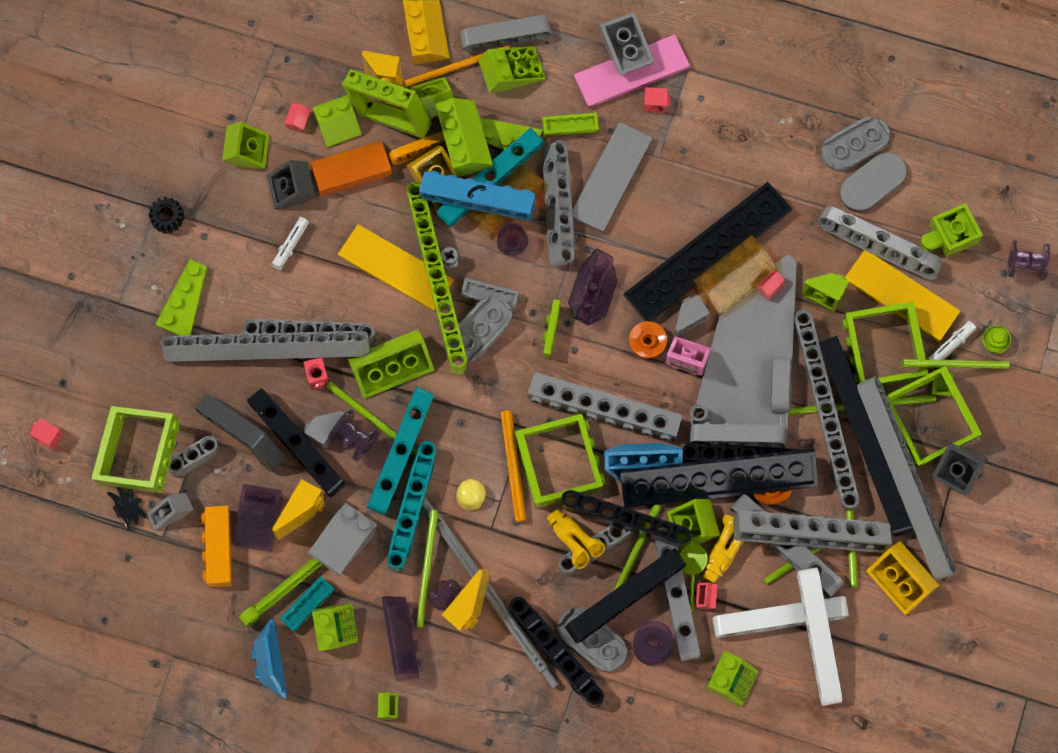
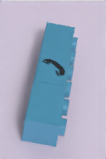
M424 171L419 190L420 198L423 200L531 221L536 203L535 193L530 190L523 189L521 191L511 186H496L491 182L481 183L472 178H467V180L461 179L456 175H441L437 171Z

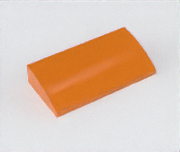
M382 141L310 162L320 196L392 176V170Z

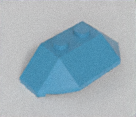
M664 443L621 444L604 451L605 471L621 483L620 470L683 463L682 448Z
M271 619L254 641V649H251L252 659L257 662V668H254L255 678L260 680L264 687L283 700H289L276 623L274 619Z

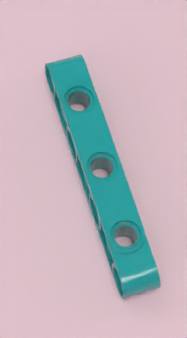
M532 128L528 129L492 161L493 167L483 169L473 179L477 180V182H491L499 186L537 152L545 141ZM516 150L523 151L521 156H515L513 153ZM493 174L496 176V178L493 181H488L486 179L487 175ZM444 204L436 214L448 227H452L472 209Z
M416 386L366 508L385 515L434 393ZM417 411L420 418L417 420L413 419L410 416V412ZM397 446L404 447V455H399L396 452ZM381 482H389L391 489L388 491L382 489Z
M430 441L422 442L418 448L387 557L388 566L393 572H401L405 568L423 509L422 503L427 495L437 454L435 445ZM426 448L433 450L430 455H424L422 452ZM418 484L423 488L421 491L415 492L412 490L414 485ZM405 521H410L412 526L405 529L402 527V524ZM394 558L402 560L398 566L392 565L391 561Z

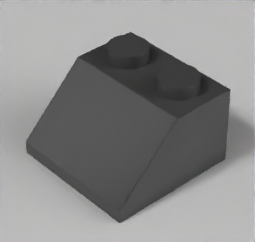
M289 160L267 175L275 209L304 204L315 197L308 162Z
M949 443L932 478L967 496L972 491L988 458L972 449Z

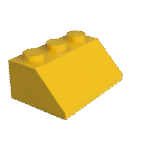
M901 541L890 547L866 570L904 615H907L940 586Z

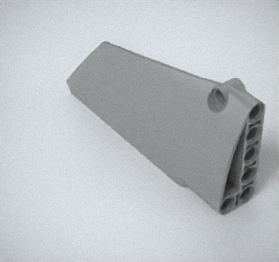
M786 255L748 281L725 293L697 401L690 410V443L787 448L797 262L789 255ZM771 271H778L784 278L785 285L768 301L760 294L757 286ZM698 412H704L702 418H695Z

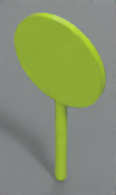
M690 544L680 552L681 557L687 563L682 571L691 575L689 603L691 612H693L695 575L701 573L708 563L706 550L698 544Z

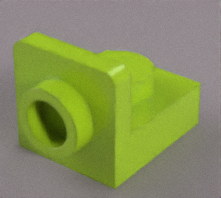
M947 368L951 377L953 378L954 373L951 370H949V368ZM942 377L932 381L931 394L951 396Z

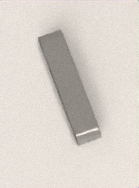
M547 15L470 27L460 31L462 47L466 52L544 39L552 34Z
M625 515L621 518L622 522L627 523L629 520H631L630 516ZM610 525L592 538L599 539L605 543V551L603 552L605 554L635 533ZM619 530L622 535L615 538L611 535V532ZM571 551L560 558L559 571L562 575L570 576L580 570L574 565L571 569H564L562 566L566 561L572 563ZM589 554L588 564H590L597 558H594Z

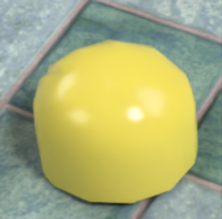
M475 479L463 481L456 492L458 505L469 511L479 509L486 496L484 485Z

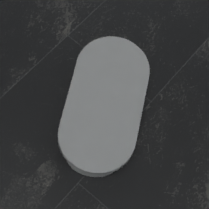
M865 117L825 140L821 148L822 161L828 168L835 171H845L885 149L890 137L889 127L883 120L873 117Z
M882 153L843 182L840 190V199L843 205L851 211L864 212L902 184L906 176V166L902 159L892 153Z
M498 296L483 298L458 324L467 362L479 359L510 326L513 314L509 303L505 299ZM453 343V344H450L449 346H450L451 348H456V347H458L459 345Z
M572 608L560 616L557 626L560 639L593 667L602 672H614L624 665L627 659L626 643L608 626L604 625L578 644L574 642L566 631L565 626L586 611V609Z

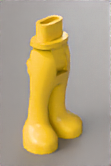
M557 509L548 515L547 520L550 522V527L553 528L557 537L571 550L572 563L577 569H582L588 564V552L594 558L603 554L605 544L601 540L587 535L565 512L562 513ZM573 537H577L584 545V547L587 549V551L583 547H581L573 539Z
M727 514L722 519L724 529L709 554L707 566L702 574L704 579L713 584L717 582L719 577L723 576L722 573L732 564L740 546L744 542L733 539L729 548L725 549L726 544L734 533V517Z

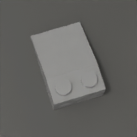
M635 12L600 24V36L619 75L654 64V59Z
M345 503L334 515L308 554L340 576L373 538L377 524Z

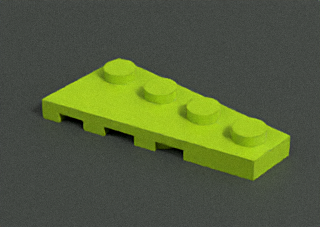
M480 117L487 145L500 152H503L530 128L540 137L543 134V129ZM516 150L513 154L515 156H521L523 154V151Z
M189 259L155 324L156 327L176 336L191 335L195 324L197 308L200 303V295L205 282L207 266Z

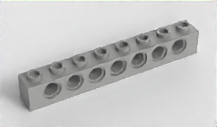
M534 372L528 391V399H531L532 403L548 404L550 408L556 410L562 408L570 414L586 415V418L590 420H603L605 424L611 426L617 424L623 426V429L628 431H641L645 436L652 437L655 435L666 442L676 440L683 416ZM551 389L554 391V394L547 396L544 394V391ZM568 394L572 396V400L565 401L562 397ZM588 400L591 402V405L587 407L582 406L581 401ZM606 405L609 407V411L602 412L599 407ZM623 410L626 411L628 415L626 417H620L618 415V412ZM638 416H644L646 418V421L644 423H640L636 420V418ZM657 421H661L665 424V426L663 428H657L655 426V423Z
M747 509L738 510L733 519L734 539L736 541L885 553L892 545L890 523H882L881 521L869 522L861 519L846 520L844 518L835 519L824 516L812 517L804 514L789 515L787 513H769L768 511L755 512Z

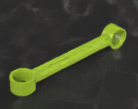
M312 558L256 605L247 608L239 616V619L246 627L253 625L265 611L323 564Z

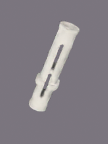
M298 218L284 244L278 248L279 252L271 263L274 268L282 270L287 259L293 255V249L309 225V221L305 218Z
M967 321L961 329L954 331L952 337L927 359L944 360L960 344L963 345L966 342L965 340L977 330L975 325Z

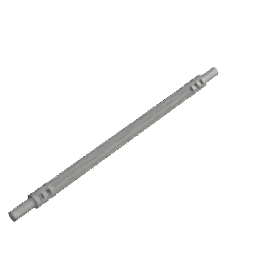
M425 497L422 506L428 513L427 517L430 519V512L434 509ZM438 513L436 529L471 578H473L479 571L478 567ZM488 583L485 593L486 599L526 653L539 674L542 673L552 689L555 688L559 683L549 671V666Z

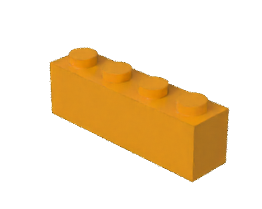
M229 506L205 507V513L201 515L202 525H205V532H202V543L206 546V551H202L203 563H206V570H203V582H206L209 588L232 586Z

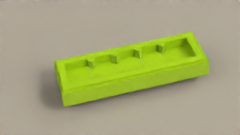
M597 112L547 116L541 119L544 137L599 132Z
M553 299L551 314H547L545 325L549 326L548 331L543 333L542 343H545L543 359H551L561 308L560 300Z

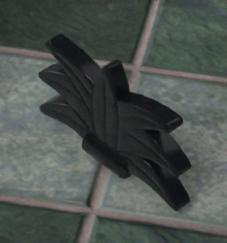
M117 487L120 497L111 492H107V494L115 503L113 509L117 517H122L127 531H129L131 519L138 526L139 515L145 519L147 516L138 506L142 499H134L132 489H128L126 493L123 489Z

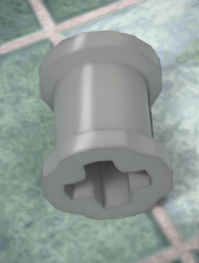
M452 247L445 248L441 253L443 266L446 269L455 268L458 265V253Z

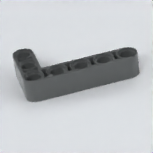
M207 394L195 407V410L201 416L246 446L270 472L273 473L285 459V456L262 430L211 395Z

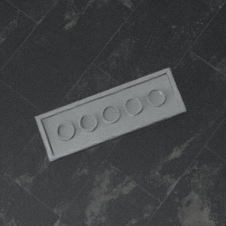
M621 122L618 123L572 210L573 220L600 233H604L653 137Z

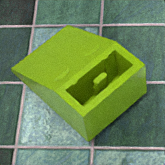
M535 46L487 49L478 60L489 93L505 92L546 79Z

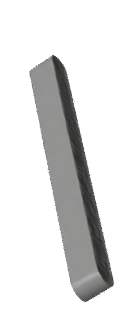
M802 309L795 315L794 326L816 406L841 508L844 511H854L858 506L859 496L813 317L808 310ZM804 317L808 322L800 323L798 319ZM810 335L813 339L805 341L803 336ZM809 353H815L817 355V358L810 359L807 355ZM820 371L822 376L814 377L812 372ZM818 389H824L827 393L825 395H819L816 391ZM828 406L831 412L823 413L821 408ZM833 425L836 430L830 432L826 429V426ZM838 443L841 448L834 450L830 445ZM842 461L845 467L837 468L835 463ZM846 479L849 481L850 485L848 487H843L840 484V481ZM852 498L855 504L847 505L844 500Z
M365 331L167 336L160 341L163 359L169 362L361 357L370 353L368 333Z
M876 376L859 383L857 388L930 571L937 581L956 573L955 564L883 386Z

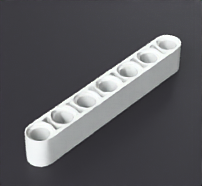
M817 567L797 571V578L821 705L827 706L842 703V693L819 571Z
M846 597L824 599L828 621L849 617ZM802 602L712 617L716 638L806 625Z

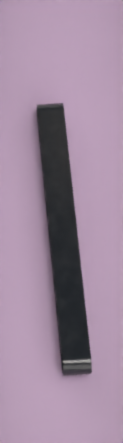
M838 336L820 341V347L895 537L913 531L912 525L860 397Z

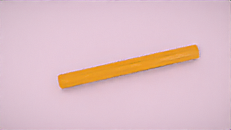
M505 410L501 412V421L514 517L516 522L526 521V512L513 417L511 411Z

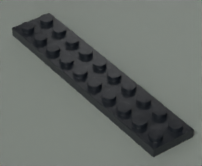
M769 182L765 183L623 293V296L644 321L651 322L792 212V208Z
M814 448L620 470L623 502L626 508L685 502L694 499H713L818 487Z

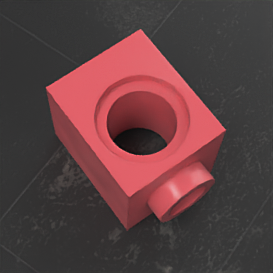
M645 87L643 112L666 113V107H670L671 96L667 95L668 89Z
M317 358L303 362L310 389L324 388L329 382L323 359ZM316 371L322 373L318 378L312 377V374Z
M41 418L30 429L31 437L51 450L54 449L63 435L60 429Z

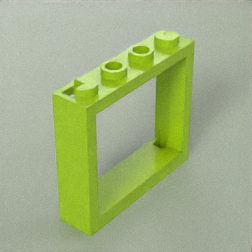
M353 69L349 70L342 86L360 117L422 139L425 138L432 122L415 91ZM407 93L411 94L409 99L406 96ZM368 96H370V97H372V98H375V99H378V100H381V101H384V102H387V103H389V104H392V105L401 107V108H403L404 110H401V109H398V108L389 106V105H387V104H384V103H381V102L372 100V99H370Z
M914 301L845 314V319H842L843 330H847L848 333L846 345L847 349L851 348L852 356H849L851 367L855 368L856 374H853L856 385L866 380L853 322L854 319L905 311L915 359L926 360ZM917 367L915 372L880 377L878 379L882 386L916 381L928 375L929 372L927 367Z
M946 366L886 395L906 446H908L911 452L910 455L914 465L917 464L918 467L943 456L947 446L921 459L892 401L942 377L971 432L970 435L952 444L963 446L982 436Z
M111 406L91 479L104 486L162 493L164 483L166 484L167 470L171 465L172 451L176 446L175 440L177 432L180 430L181 420L171 413ZM125 417L165 422L150 481L109 476Z
M582 414L515 431L516 442L535 509L561 502L563 493L567 491L564 490L541 497L525 437L578 424L595 482L568 490H574L586 495L603 491L605 478L603 473L599 474L597 466H600L598 455L593 453L592 448H595L594 440L588 436L587 430H590L587 419H583ZM568 497V498L565 499V501H566V500L573 499V498H572V497Z

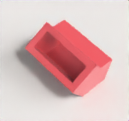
M292 103L284 124L289 129L301 132L304 130L311 109L302 104Z
M771 271L757 288L760 294L769 301L785 285V280L778 271Z
M708 582L698 583L697 608L715 611L717 584H710Z

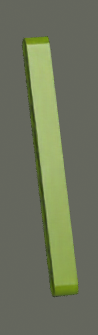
M413 182L407 187L408 203L451 372L460 375L467 369V357L427 200L420 198V194L412 195L414 192L419 193L421 186L420 183ZM421 208L424 211L417 212L416 210ZM422 225L428 226L426 229L420 228ZM431 242L433 244L427 246L424 243ZM431 258H434V259H436L437 261H436V262H429L428 260L431 259ZM435 275H438V276H440L441 278H440V279H433L432 277L435 276ZM439 292L445 293L444 296H438L436 294ZM443 309H447V310H449L450 312L444 314V313H442L441 311H442ZM448 326H451V327H453L454 329L451 330V331H448V330H446L445 328L448 327ZM455 343L459 346L451 348L449 345ZM461 361L463 364L457 366L454 362Z

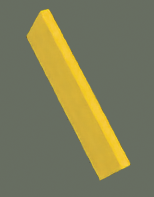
M357 224L339 251L338 257L435 312L423 261ZM435 275V276H433L432 278H433V279H440L441 277L438 276V275ZM446 275L448 286L450 288L454 282V279ZM439 292L436 295L444 296L445 293Z
M865 250L845 276L851 286L882 306L914 301L919 329L938 342L941 341L960 313V310ZM905 311L895 312L896 315L907 321Z

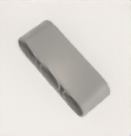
M206 436L171 456L169 473L174 477H181L214 458L220 450L217 440L212 436ZM207 444H215L212 450L205 449ZM192 453L198 454L195 460H189V455ZM175 463L181 464L178 470H172V466Z

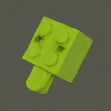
M964 203L932 217L929 223L931 232L922 236L920 246L928 252L941 248L945 257H948L978 244L983 234L967 204Z

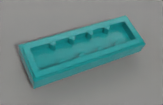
M320 576L280 617V620L295 633L312 615V610L318 609L335 591V588Z

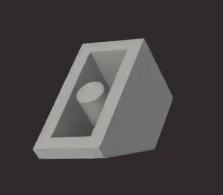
M698 295L694 297L689 296L682 301L674 334L676 337L709 319L710 313Z
M340 411L314 417L304 427L305 437L325 449L346 420L345 413Z
M180 493L168 495L150 510L147 515L155 531L183 519L193 508L187 494Z

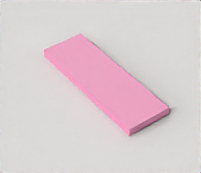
M676 35L648 45L654 59V64L619 75L612 60L574 74V79L587 107L591 108L689 69V62Z

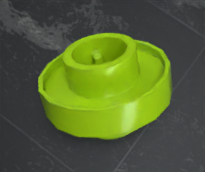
M991 326L986 329L982 336L983 347L992 354L1003 353L1011 343L1010 333L1002 326Z

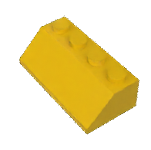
M402 0L413 65L450 59L440 1Z
M362 51L365 74L403 87L400 57ZM378 100L379 102L384 103V104H387V105H389V106H392V107L395 106V105L389 104V103H387V102Z

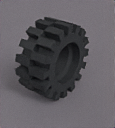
M163 197L164 200L158 198V202L154 201L152 203L153 207L150 206L149 219L157 231H162L165 234L166 231L173 233V229L177 231L178 226H182V221H184L183 209L177 200L174 201L171 197L170 199ZM165 209L172 210L174 213L173 218L169 221H162L159 218L161 211Z

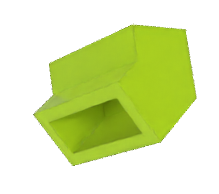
M378 693V719H397L398 693Z

